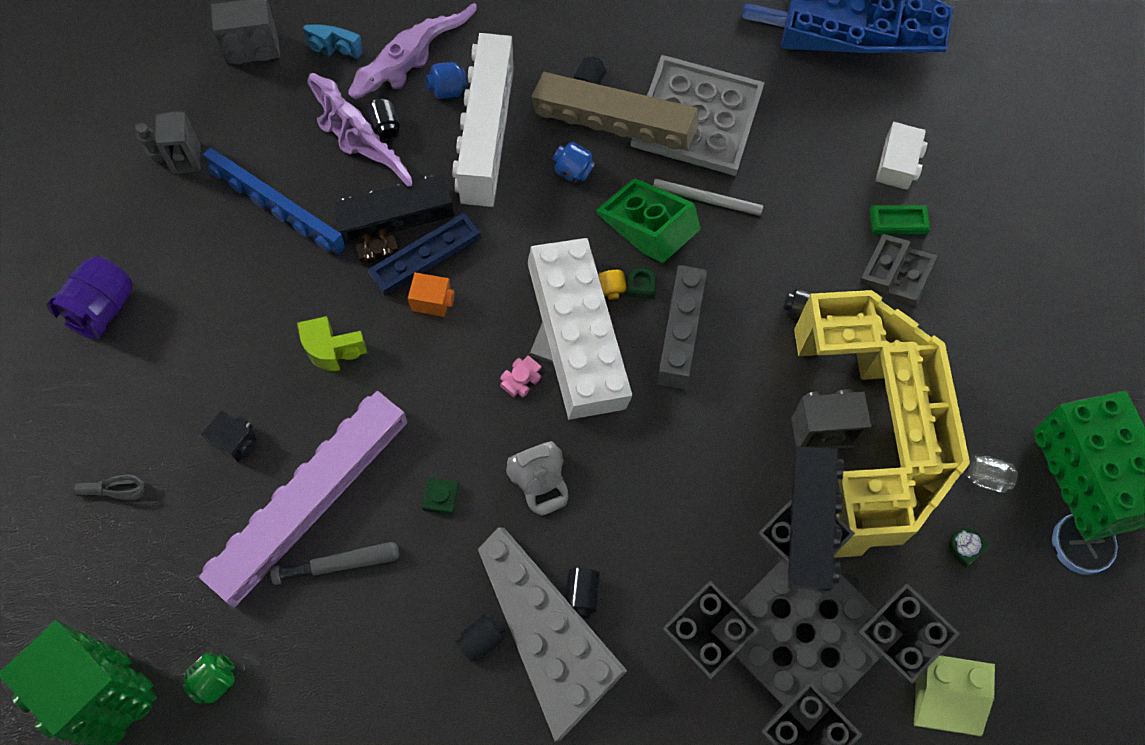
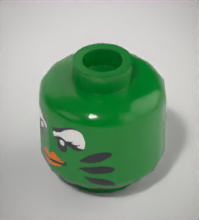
M206 653L202 655L184 673L185 683L183 684V689L185 693L198 704L202 702L211 704L217 701L234 685L235 678L232 672L235 668L234 664L224 654L217 656L212 653Z

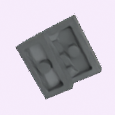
M883 234L861 277V281L893 299L917 307L938 263V255L910 248V241Z

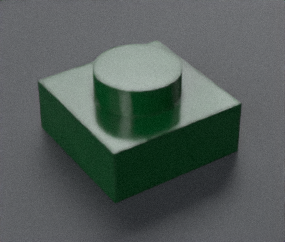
M428 478L422 503L423 511L453 515L459 483Z

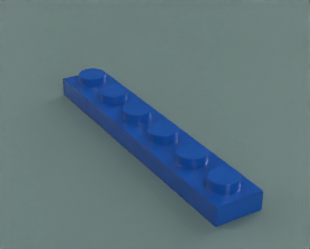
M210 147L203 154L208 164L207 170L212 176L217 179H225L237 193L241 194L244 192L258 207L263 208L265 206L271 210L273 216L279 221H287L292 224L293 228L303 237L308 235L313 238L322 250L326 252L331 250L339 256L346 248L341 233Z

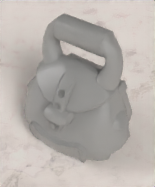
M554 442L542 443L508 458L506 474L513 484H517L524 491L527 504L534 513L544 516L566 506L569 495L567 486L561 476L564 459L562 450ZM554 488L560 491V496L536 505L537 495L547 493Z

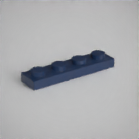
M464 212L369 268V275L385 296L412 280L414 273H424L479 240L481 233Z

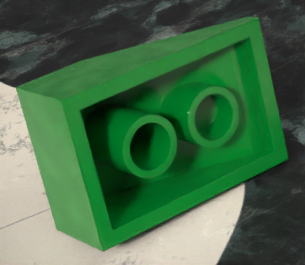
M636 178L631 180L596 210L602 219L640 252L661 263H664L701 230L695 203Z

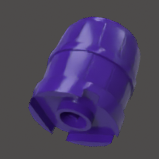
M93 256L91 259H86L66 278L67 281L59 293L54 294L46 303V306L55 318L62 315L66 320L64 325L89 339H94L96 336L98 340L107 330L106 325L122 310L123 304L132 292L133 282L122 269L112 262Z

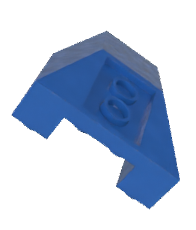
M790 0L780 49L857 53L946 52L953 7L941 0Z

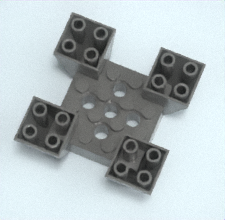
M791 499L758 532V535L778 564L736 606L710 580L662 629L710 679L735 657L781 704L780 708L761 731L774 745H853L863 734L834 706L877 661L912 684L960 633L908 583L903 585L877 609L841 574L839 583H833V589L830 591L787 588ZM836 515L835 527H841L840 548H834V555L855 534ZM775 601L785 602L790 610L788 617L781 619L774 616L771 610L772 604ZM828 601L835 606L836 615L833 619H825L821 616L819 612L821 602ZM805 624L811 627L813 630L811 642L803 643L796 637L798 625ZM778 647L785 648L790 653V662L785 667H780L773 661V651ZM825 648L832 649L837 654V663L832 668L824 666L821 662L820 655Z

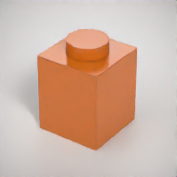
M414 273L408 295L410 309L414 312L445 317L447 307H452L455 291L451 290L449 278Z

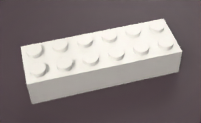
M479 33L478 44H473L472 61L475 62L474 67L469 66L468 83H471L470 89L465 90L464 106H467L466 113L462 112L460 129L463 130V135L457 138L456 152L459 153V161L454 160L452 176L455 178V192L459 193L460 204L494 207L514 71L512 36Z
M583 238L531 246L527 264L568 420L625 410L632 398V392L588 239Z

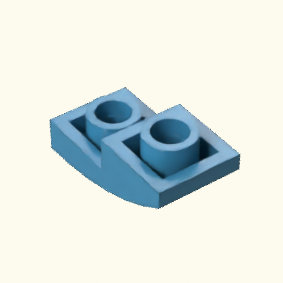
M313 24L305 25L303 28L307 44L315 52H322L331 56L334 50L337 49L341 54L350 55L356 59H359L363 54L360 35L327 25Z

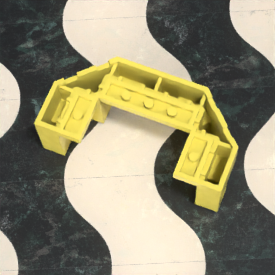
M873 290L810 294L794 329L798 356L856 353L861 380L885 379L901 468L843 471V479L838 480L840 493H842L843 507L841 514H836V516L855 534L834 555V558L862 556L870 547L903 545L918 532L925 523V520L970 464L945 343L935 335L930 337L919 329V324L899 309L893 310L881 301L882 297Z

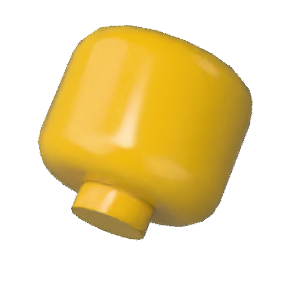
M616 269L598 274L604 297H608V300L620 298L619 295L626 291L627 286L623 271Z

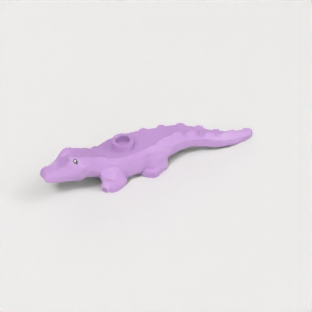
M473 3L463 12L457 15L452 14L450 17L441 15L435 19L427 18L424 22L415 24L411 29L400 32L370 65L358 69L348 91L349 95L354 99H358L377 90L385 81L391 83L393 90L401 89L406 83V73L412 67H425L429 57L428 47L430 42L438 34L465 23L476 12L477 5Z
M310 73L308 84L325 111L323 115L317 118L319 127L326 132L333 131L339 137V147L343 152L348 154L361 153L372 160L383 163L390 167L407 186H412V177L407 172L406 167L400 162V157L395 156L394 150H389L387 148L388 145L380 141L379 135L374 133L371 128L372 125L365 120L361 112L341 97L336 82L320 77L315 73Z

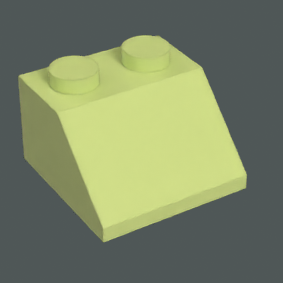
M939 655L916 679L914 726L982 736L994 700L995 664Z

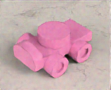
M529 356L524 360L521 358L516 359L512 365V373L506 370L500 377L503 381L500 387L512 397H515L517 394L522 398L525 397L530 391L526 384L530 381L536 385L542 378L538 373L541 370V366Z

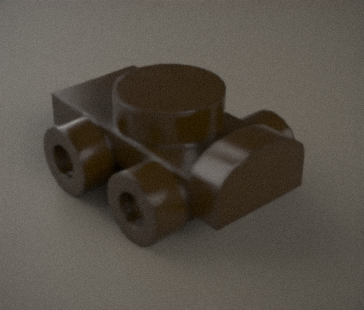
M379 229L376 231L377 238L372 240L370 234H361L359 236L360 243L355 244L359 261L365 260L366 263L370 264L374 263L377 259H386L393 255V252H397L398 248L394 234L388 235L386 229Z

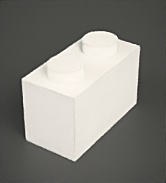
M893 122L886 136L876 182L908 190L912 181L919 179L922 165L918 164L919 158H923L927 148V142L923 141L926 130Z

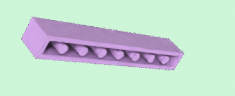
M379 391L363 399L358 407V411L351 418H346L337 428V433L330 440H325L319 445L315 452L316 455L308 463H303L296 469L294 478L286 486H281L274 492L271 498L272 501L264 509H259L251 516L249 525L241 533L234 534L228 540L227 548L218 557H213L205 564L203 573L199 578L224 601L235 608L270 571V568L285 555L408 423L405 413Z

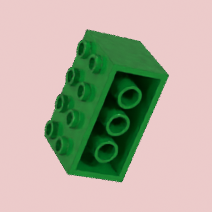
M1127 391L1060 404L1033 432L1036 443L1041 447L1047 459L1048 468L1055 476L1061 489L1062 498L1072 512L1076 528L1081 532L1085 542L1145 528V426Z
M55 620L0 671V678L15 694L11 698L12 701L22 711L26 713L31 711L38 719L35 722V726L43 735L50 739L53 736L57 737L63 742L71 740L76 745L80 743L85 745L117 744L125 736V729L134 720L138 721L148 714L152 708L151 703L158 698L150 690L154 686L153 683L141 672L137 674L129 667L132 661L119 649L115 651L108 644L58 620Z

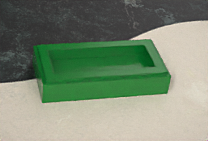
M872 205L869 210L872 235L928 234L931 230L927 205Z

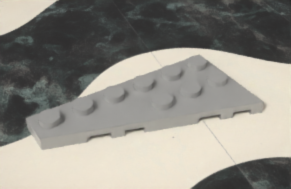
M498 527L480 546L478 551L554 741H560L627 670L508 531L503 527Z

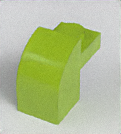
M327 316L297 323L301 343L310 361L323 370L339 371V359L352 360L358 358L361 354L367 353L361 331L333 336L332 327Z

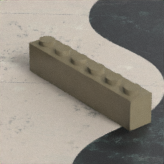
M547 72L542 73L531 96L535 114L544 118H554L565 121L568 124H579L590 127L593 130L615 133L621 137L628 136L640 139L645 143L664 145L674 150L688 151L699 126L697 107Z

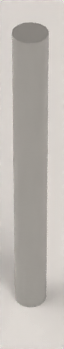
M656 178L653 186L677 196L761 216L763 205Z

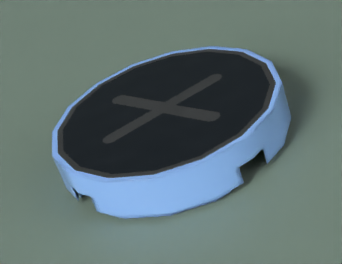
M1072 514L1061 519L1053 529L1051 540L1053 547L1055 546L1058 553L1057 557L1071 571L1082 575L1098 573L1110 567L1116 559L1118 550L1116 536L1085 542L1081 532L1076 528L1075 519Z

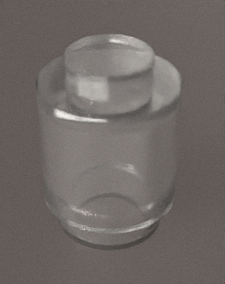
M975 455L970 463L967 478L974 480V484L1004 494L1008 489L1012 490L1015 487L1018 472H1015L1014 464L987 455L982 457Z

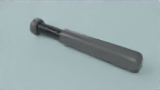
M388 542L311 559L309 563L283 568L275 565L270 568L271 580L274 585H279L285 579L311 574L316 576L391 562L398 559L399 549L395 542Z

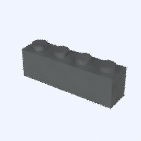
M678 265L656 385L686 390L690 376L707 270Z

